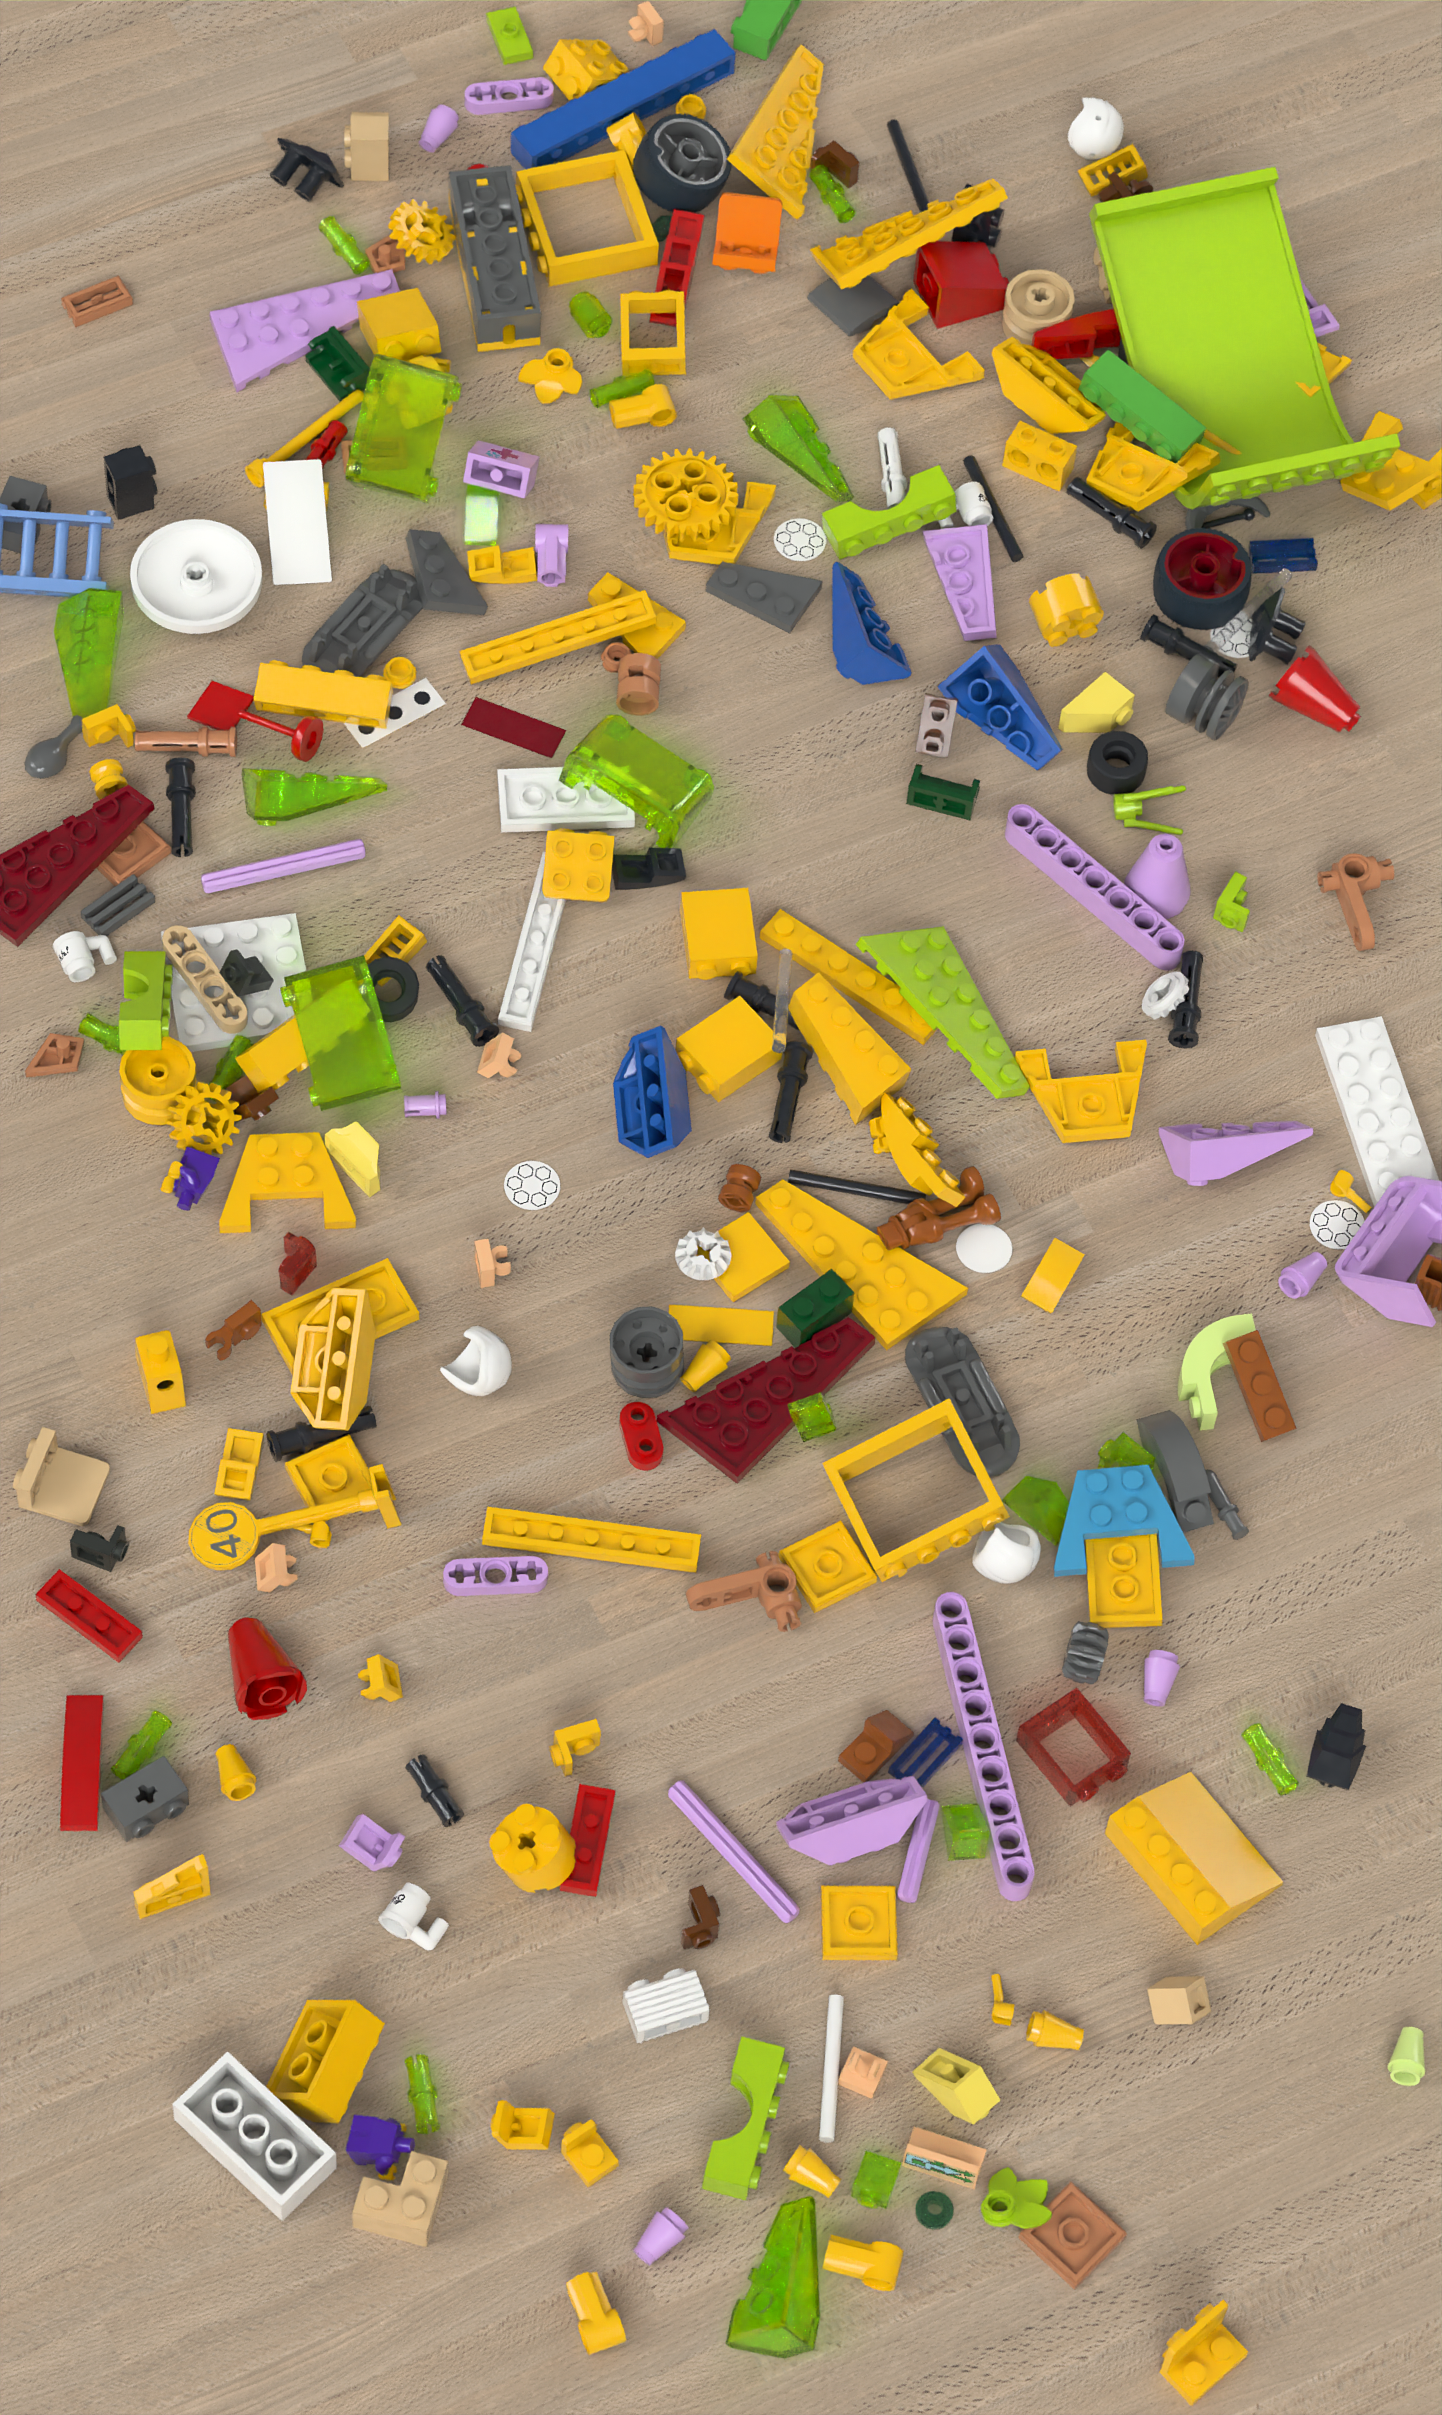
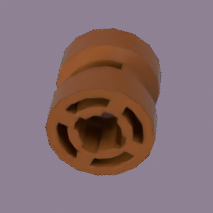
M743 1164L731 1165L726 1174L727 1184L721 1187L718 1195L719 1202L724 1207L736 1212L749 1211L754 1201L752 1194L759 1188L761 1175L749 1166Z

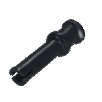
M1080 477L1074 478L1069 484L1066 493L1112 523V528H1114L1115 532L1118 534L1124 533L1133 539L1135 545L1140 549L1144 548L1151 541L1157 529L1155 523L1152 521L1147 523L1137 516L1135 510L1131 507L1122 508L1084 482Z
M1155 614L1150 617L1141 633L1140 640L1144 642L1147 640L1162 647L1164 653L1168 655L1175 653L1190 661L1195 655L1200 653L1219 664L1218 677L1227 670L1235 672L1237 668V663L1184 636L1185 632L1181 628L1177 627L1174 629L1159 621V616Z
M179 757L170 759L165 764V771L169 774L166 796L171 801L172 814L171 853L174 856L181 857V845H183L184 857H188L193 854L191 801L196 795V788L192 785L195 763L191 759Z
M1186 951L1182 954L1181 973L1189 980L1187 985L1189 987L1190 983V989L1184 995V1002L1179 1003L1176 1010L1171 1011V1017L1174 1022L1173 1029L1169 1032L1168 1040L1173 1046L1183 1049L1195 1047L1199 1041L1196 1029L1197 1023L1201 1020L1202 1012L1197 1005L1204 958L1197 951Z
M442 955L436 956L440 963L439 965L432 958L426 964V970L431 974L456 1010V1020L459 1025L465 1026L471 1035L470 1040L472 1044L476 1047L484 1046L498 1035L499 1027L496 1023L490 1022L485 1015L483 1004L472 999L446 962L445 957Z
M737 971L725 991L724 998L730 1000L741 996L755 1012L759 1013L761 1011L799 1030L788 1010L790 1002L770 993L768 986L764 984L759 986L743 978V973Z
M790 1041L784 1044L782 1051L785 1055L783 1067L778 1070L777 1074L780 1089L769 1132V1138L777 1143H783V1136H785V1143H788L791 1139L800 1089L807 1083V1063L813 1056V1049L809 1045L798 1041Z
M366 1406L361 1410L348 1431L315 1429L311 1424L307 1425L306 1422L302 1423L301 1421L295 1423V1427L276 1433L270 1430L266 1432L269 1450L275 1462L281 1461L282 1456L299 1451L308 1453L313 1449V1445L370 1428H376L375 1415L370 1413L372 1412L371 1406Z

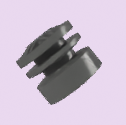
M1199 653L1189 661L1177 679L1169 695L1165 712L1183 724L1189 723L1197 715L1195 730L1202 733L1207 729V737L1216 741L1224 734L1239 714L1248 691L1249 681L1242 676L1234 680L1235 674L1231 670L1225 671L1216 680L1219 664Z
M652 1306L637 1307L625 1312L614 1323L609 1335L611 1370L617 1385L628 1394L639 1398H657L669 1393L680 1382V1377L684 1372L683 1331L677 1320L667 1311ZM650 1357L649 1362H645L646 1358Z

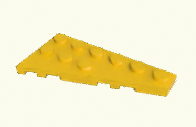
M992 178L957 192L952 201L939 202V200L930 202L927 204L928 210L913 215L912 210L866 227L859 237L848 238L845 235L837 238V245L822 250L819 245L809 250L814 260L841 289L851 288L858 285L862 278L871 273L887 269L891 262L901 257L913 255L922 245L940 240L946 232L953 228L969 224L973 217L982 212L996 209L1008 197L1004 188Z
M783 1179L756 1197L755 1205L820 1277L830 1269H833L854 1291L852 1313L876 1337V1340L886 1351L961 1300L968 1293L966 1286L903 1249L897 1247L888 1251L879 1235Z

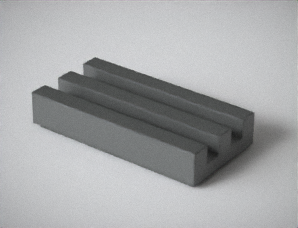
M133 874L81 910V918L98 935L108 936L155 903V895L151 891L148 893L146 886L143 883L139 884L138 878ZM138 896L141 897V898H140L139 900H137L135 903H133L132 905H130L129 907H127L125 910H123L122 912H120L122 909H124V906H125V905H127L128 903H130L132 900H134V899L137 898ZM118 912H120L118 915H116L115 917H113L112 919H110L108 922H106V923L103 924L102 926L99 925L101 922H103L105 919H107V918L110 917L111 915H115V914H117Z

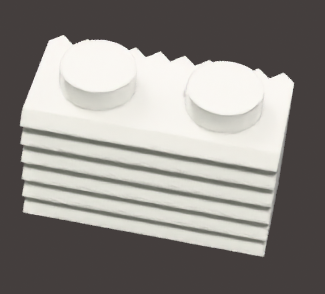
M682 1968L675 1969L666 1973L662 1980L652 1983L646 1979L639 1980L629 1985L627 1991H623V2005L637 2043L655 2039L658 2036L662 2037L665 2034L684 2030L687 2027L691 2028L694 2025L708 2021L709 2005L707 2004L695 1969L685 1972Z

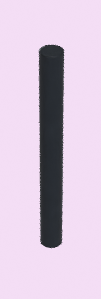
M896 119L890 120L887 123V128L921 213L928 210L927 204L929 200L900 124Z
M973 455L967 456L963 463L972 482H978L982 485L992 508V522L1012 562H1018L1024 555Z
M790 1169L788 1183L904 1204L921 1198L926 1200V1194L792 1169Z

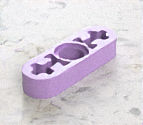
M541 77L474 83L465 90V108L470 113L476 115L544 109L553 102L554 87L548 79ZM505 92H512L517 97L513 100H506L501 95ZM476 97H480L481 101H477Z
M536 1556L455 1559L450 1561L443 1571L444 1587L450 1594L455 1596L536 1593L541 1591L548 1581L547 1564ZM491 1569H500L505 1573L506 1578L500 1583H491L486 1579L485 1575ZM512 1569H516V1582H512ZM528 1569H535L537 1574L536 1580H529L527 1575ZM475 1570H480V1583H475ZM456 1572H463V1583H456Z

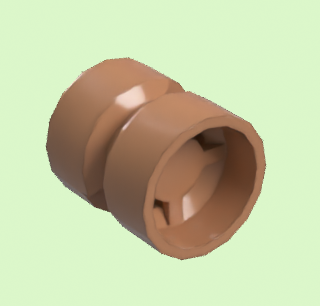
M634 653L624 656L619 661V684L617 686L616 705L620 710L639 716L648 715L656 711L659 705L661 663L658 659L648 654Z

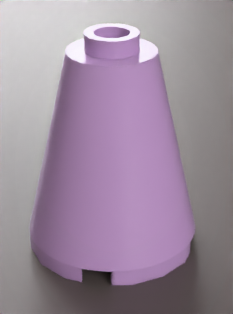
M1160 834L1155 836L1147 845L1127 874L1124 885L1165 919L1174 917L1183 910L1190 897V883L1181 842L1172 835Z

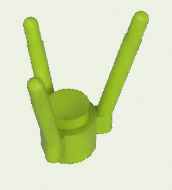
M1184 785L1169 786L1138 793L1114 794L1115 821L1124 820V828L1139 827L1182 835L1183 830L1180 828L1137 820L1136 816H1142V800L1184 792L1186 787Z

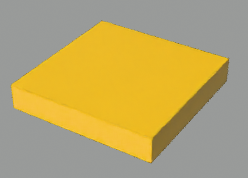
M749 1212L718 1230L719 1235L724 1240H728L731 1261L727 1270L719 1277L714 1278V1280L732 1302L737 1301L789 1268L790 1261ZM697 1245L698 1251L696 1256L702 1255L710 1262L709 1253L711 1250L705 1251Z
M349 1434L285 1462V1469L306 1507L356 1496L358 1492L371 1489L369 1469Z
M841 1520L779 1551L780 1560L783 1564H787L794 1572L796 1585L814 1614L877 1582L876 1574Z
M821 1886L822 1960H897L895 1886Z

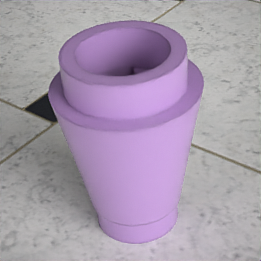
M438 105L436 109H432L419 145L428 152H435L458 127L457 121L459 117L457 113L445 105Z
M1312 1252L1310 1255L1284 1268L1278 1279L1283 1293L1294 1299L1306 1296L1327 1268L1326 1259L1320 1253Z
M1151 1650L1149 1657L1144 1659L1143 1701L1145 1703L1158 1707L1165 1706L1166 1699L1180 1669L1179 1664H1177V1655L1163 1650Z
M665 2207L661 2213H655L633 2252L650 2266L685 2238L683 2234L689 2227L677 2214L668 2207Z

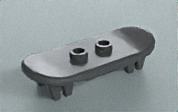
M382 564L379 567V571L372 573L361 583L314 634L304 647L302 665L316 666L322 672L334 673L335 670H345L352 672L356 677H361L423 609L416 578L404 571L389 569L387 565Z
M932 1327L915 1334L906 1346L905 1363L928 1408L950 1398L989 1476L993 1477L1004 1473L1016 1461L1020 1450V1437L1002 1398L969 1338L960 1332L957 1327L954 1329L949 1327ZM953 1428L942 1432L941 1434L958 1465L965 1471L977 1476Z

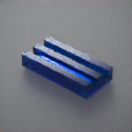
M1314 539L1250 541L1248 549L1253 574L1316 571L1318 561L1315 559ZM1291 558H1307L1301 560H1289ZM1271 559H1276V561H1261V562H1258V560H1271Z
M935 1717L892 1763L888 1773L897 1780L913 1776L944 1741H947L949 1745L917 1779V1782L923 1788L963 1743V1738L959 1735L954 1736L952 1730L947 1726L944 1728L940 1725L941 1721ZM934 1733L938 1734L907 1770L902 1773L900 1770Z

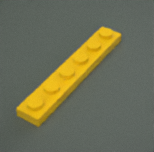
M646 590L461 650L459 653L470 684H474L656 624L657 619Z
M782 909L760 931V939L815 975L819 972L830 985L922 1045L936 1032L937 1029L933 1030L899 993L900 986Z
M488 1506L482 1537V1545L693 1573H696L701 1534Z

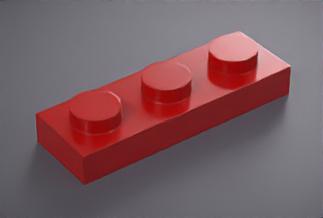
M60 1569L35 1594L37 1602L118 1663L143 1638V1633L139 1628Z
M579 1784L570 1835L574 1839L576 1848L574 1847V1858L576 1861L573 1871L560 1885V1891L592 1897L597 1896L616 1790Z

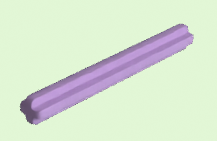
M362 839L351 840L205 873L201 876V882L205 893H212L362 859L366 854L365 846Z
M682 1780L676 1782L668 1790L669 1798L784 1923H789L799 1914V1906L693 1790Z

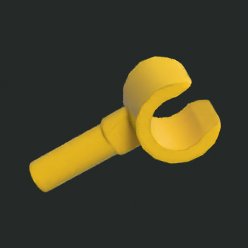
M1339 1170L1330 1185L1331 1193L1337 1197L1346 1196L1367 1214L1372 1207L1350 1188L1354 1182L1353 1176L1347 1171Z
M318 1521L313 1524L293 1527V1529L311 1534V1545L318 1548L329 1547L332 1534L326 1522Z
M993 1974L991 1978L994 2004L991 2019L996 2024L1011 2026L1015 2004L1003 2002L1004 1995L1000 1974Z

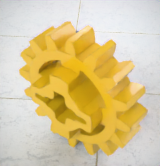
M412 199L409 204L405 201L402 202L390 216L391 221L388 224V228L393 230L390 238L398 240L396 248H404L406 250V257H410L413 254L416 256L418 263L425 258L428 264H432L434 260L441 262L454 246L452 243L456 236L450 233L454 228L453 225L444 222L447 216H440L437 213L438 208L436 206L432 210L429 209L426 201H423L420 206L415 199Z
M198 1082L196 1088L189 1085L185 1086L186 1096L176 1094L174 1097L178 1102L177 1107L169 1106L168 1108L171 1113H174V1118L167 1120L166 1124L175 1128L169 1134V1137L179 1140L176 1145L178 1149L185 1151L186 1147H190L209 1155L212 1152L221 1155L223 1153V1143L230 1146L233 1145V1141L229 1137L231 1133L239 1134L240 1132L237 1127H234V1122L241 1120L242 1116L233 1112L239 1106V1103L229 1100L232 1093L224 1089L221 1090V1086L210 1083L208 1085L204 1082ZM204 1098H212L217 1103L211 1104L205 1101ZM199 1136L204 1142H196L191 1137Z

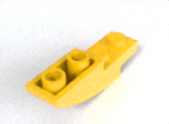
M885 1093L881 1097L883 1128L889 1149L900 1172L910 1186L928 1196H931L934 1192L940 1199L957 1207L965 1199V1196L957 1187L960 1183L958 1179L948 1170H943L939 1166L942 1160L934 1153L939 1144L931 1135L933 1132L932 1127L922 1118H917L913 1114L916 1108L902 1096L896 1099Z

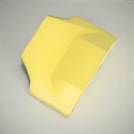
M353 1122L342 1129H331L325 1134V1147L329 1156L369 1198L380 1191L379 1144L358 1122Z

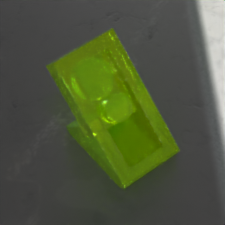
M467 485L464 545L497 546L498 491L476 485Z

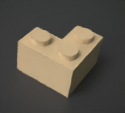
M351 112V125H345L344 147H351V149H345V168H351V181H389V112Z
M411 2151L401 2186L363 2176L352 2211L353 2228L427 2247L448 2179V2161Z

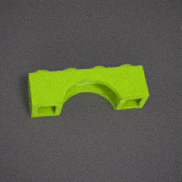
M940 465L910 476V488L907 496L893 508L883 511H870L849 501L823 512V531L839 560L848 556H856L867 548L877 544H885L894 537L906 532H914L923 525L935 520L946 519L952 513L957 512L956 494Z
M124 951V998L131 1000L120 1003V1050H162L163 1037H169L173 965L166 964V951Z
M741 2036L730 2084L746 2098L751 2110V2118L744 2129L738 2134L727 2139L713 2141L703 2177L702 2189L742 2200H747L749 2188L757 2190L762 2167L756 2166L759 2153H767L771 2132L765 2130L768 2118L776 2119L781 2097L774 2095L777 2083L785 2084L790 2062L783 2061L785 2047Z

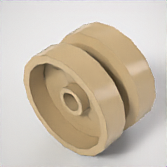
M1043 269L1028 270L1018 274L1009 283L1005 294L1002 326L1007 338L1012 336L1022 344L1032 345L1033 333L1056 323L1072 319L1075 298L1073 289L1067 280L1057 273Z

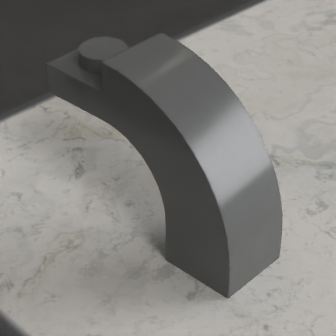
M1170 1410L1136 1419L1143 1452L1156 1462L1161 1471L1168 1491L1172 1512L1182 1532L1185 1533L1214 1524L1208 1498L1211 1489L1197 1446L1184 1422L1177 1414Z

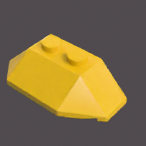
M1012 336L993 348L992 356L1003 395L1050 434L1087 431L1105 419V411L1096 403L1086 399L1083 393L1078 390L1081 381L1048 353L1031 345L1022 344Z
M331 1288L326 1297L300 1323L290 1393L315 1429L348 1431L367 1402L376 1331L368 1291L365 1289Z

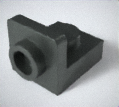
M238 949L229 952L219 972L237 997L269 990L274 981L256 956L244 958Z
M117 1525L110 1541H107L96 1532L88 1531L86 1533L78 1529L75 1530L70 1539L72 1558L112 1572L117 1561H123L129 1547V1542L126 1541L125 1527Z

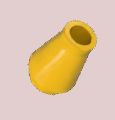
M710 1340L706 1345L702 1344L687 1370L680 1377V1380L689 1390L695 1393L701 1386L728 1368L727 1363L731 1360V1357L722 1346Z
M227 1744L220 1747L215 1755L218 1761L221 1792L232 1801H240L250 1797L256 1790L255 1775L240 1756L235 1745Z
M1045 2010L1042 2013L1033 2011L1026 2031V2040L1034 2042V2047L1068 2048L1077 2051L1080 2049L1084 2036L1083 2028L1076 2027Z
M799 2145L783 2168V2171L790 2175L789 2180L822 2193L827 2198L831 2196L841 2181V2178L836 2176L811 2148L806 2150L801 2145Z

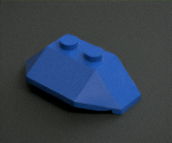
M661 1025L632 1036L628 1045L630 1049L623 1058L613 1082L619 1143L646 1158L676 1148L692 1131L686 1071L665 1028Z

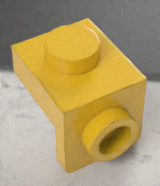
M499 2100L496 2113L493 2114L491 2119L492 2136L507 2150H548L555 2113L549 2108H514L507 2100Z

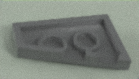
M409 529L406 542L423 610L485 615L488 608L487 603L441 533Z
M722 561L706 583L705 592L791 633L821 591L823 581Z

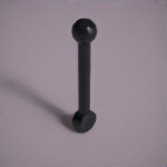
M1247 508L1240 514L1204 522L1202 528H1210L1242 519L1251 521L1255 517V511Z

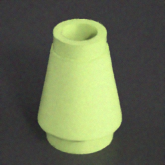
M1405 2027L1401 2030V2035L1388 2064L1391 2079L1400 2085H1416L1420 2082V2078L1425 2075L1424 2033L1418 2028Z

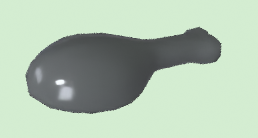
M73 716L70 725L57 737L41 741L30 749L24 765L26 772L31 777L39 779L49 778L58 774L65 767L69 743L82 732L81 719L83 718L81 716Z

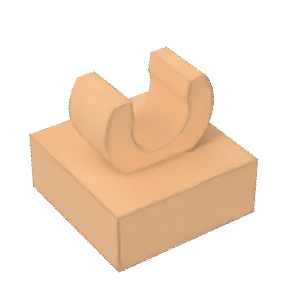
M649 1L639 4L637 16L629 20V24L633 29L628 31V34L634 42L646 38L651 46L663 42L664 21Z
M501 1033L487 1042L484 1046L477 1073L487 1078L498 1072L507 1078L514 1075L517 1069L511 1067L508 1064V1060L514 1063L521 1058L519 1051L511 1049L514 1038Z
M489 1239L475 1241L474 1259L481 1288L495 1286V1274L504 1276L511 1273L510 1262L499 1263L496 1261L499 1258L507 1257V1246L500 1245L491 1250Z
M272 1543L255 1557L257 1591L270 1593L279 1585L290 1586L298 1579L297 1575L287 1572V1568L296 1563V1558L286 1555L285 1545Z
M853 2047L839 2077L838 2085L873 2099L888 2061Z

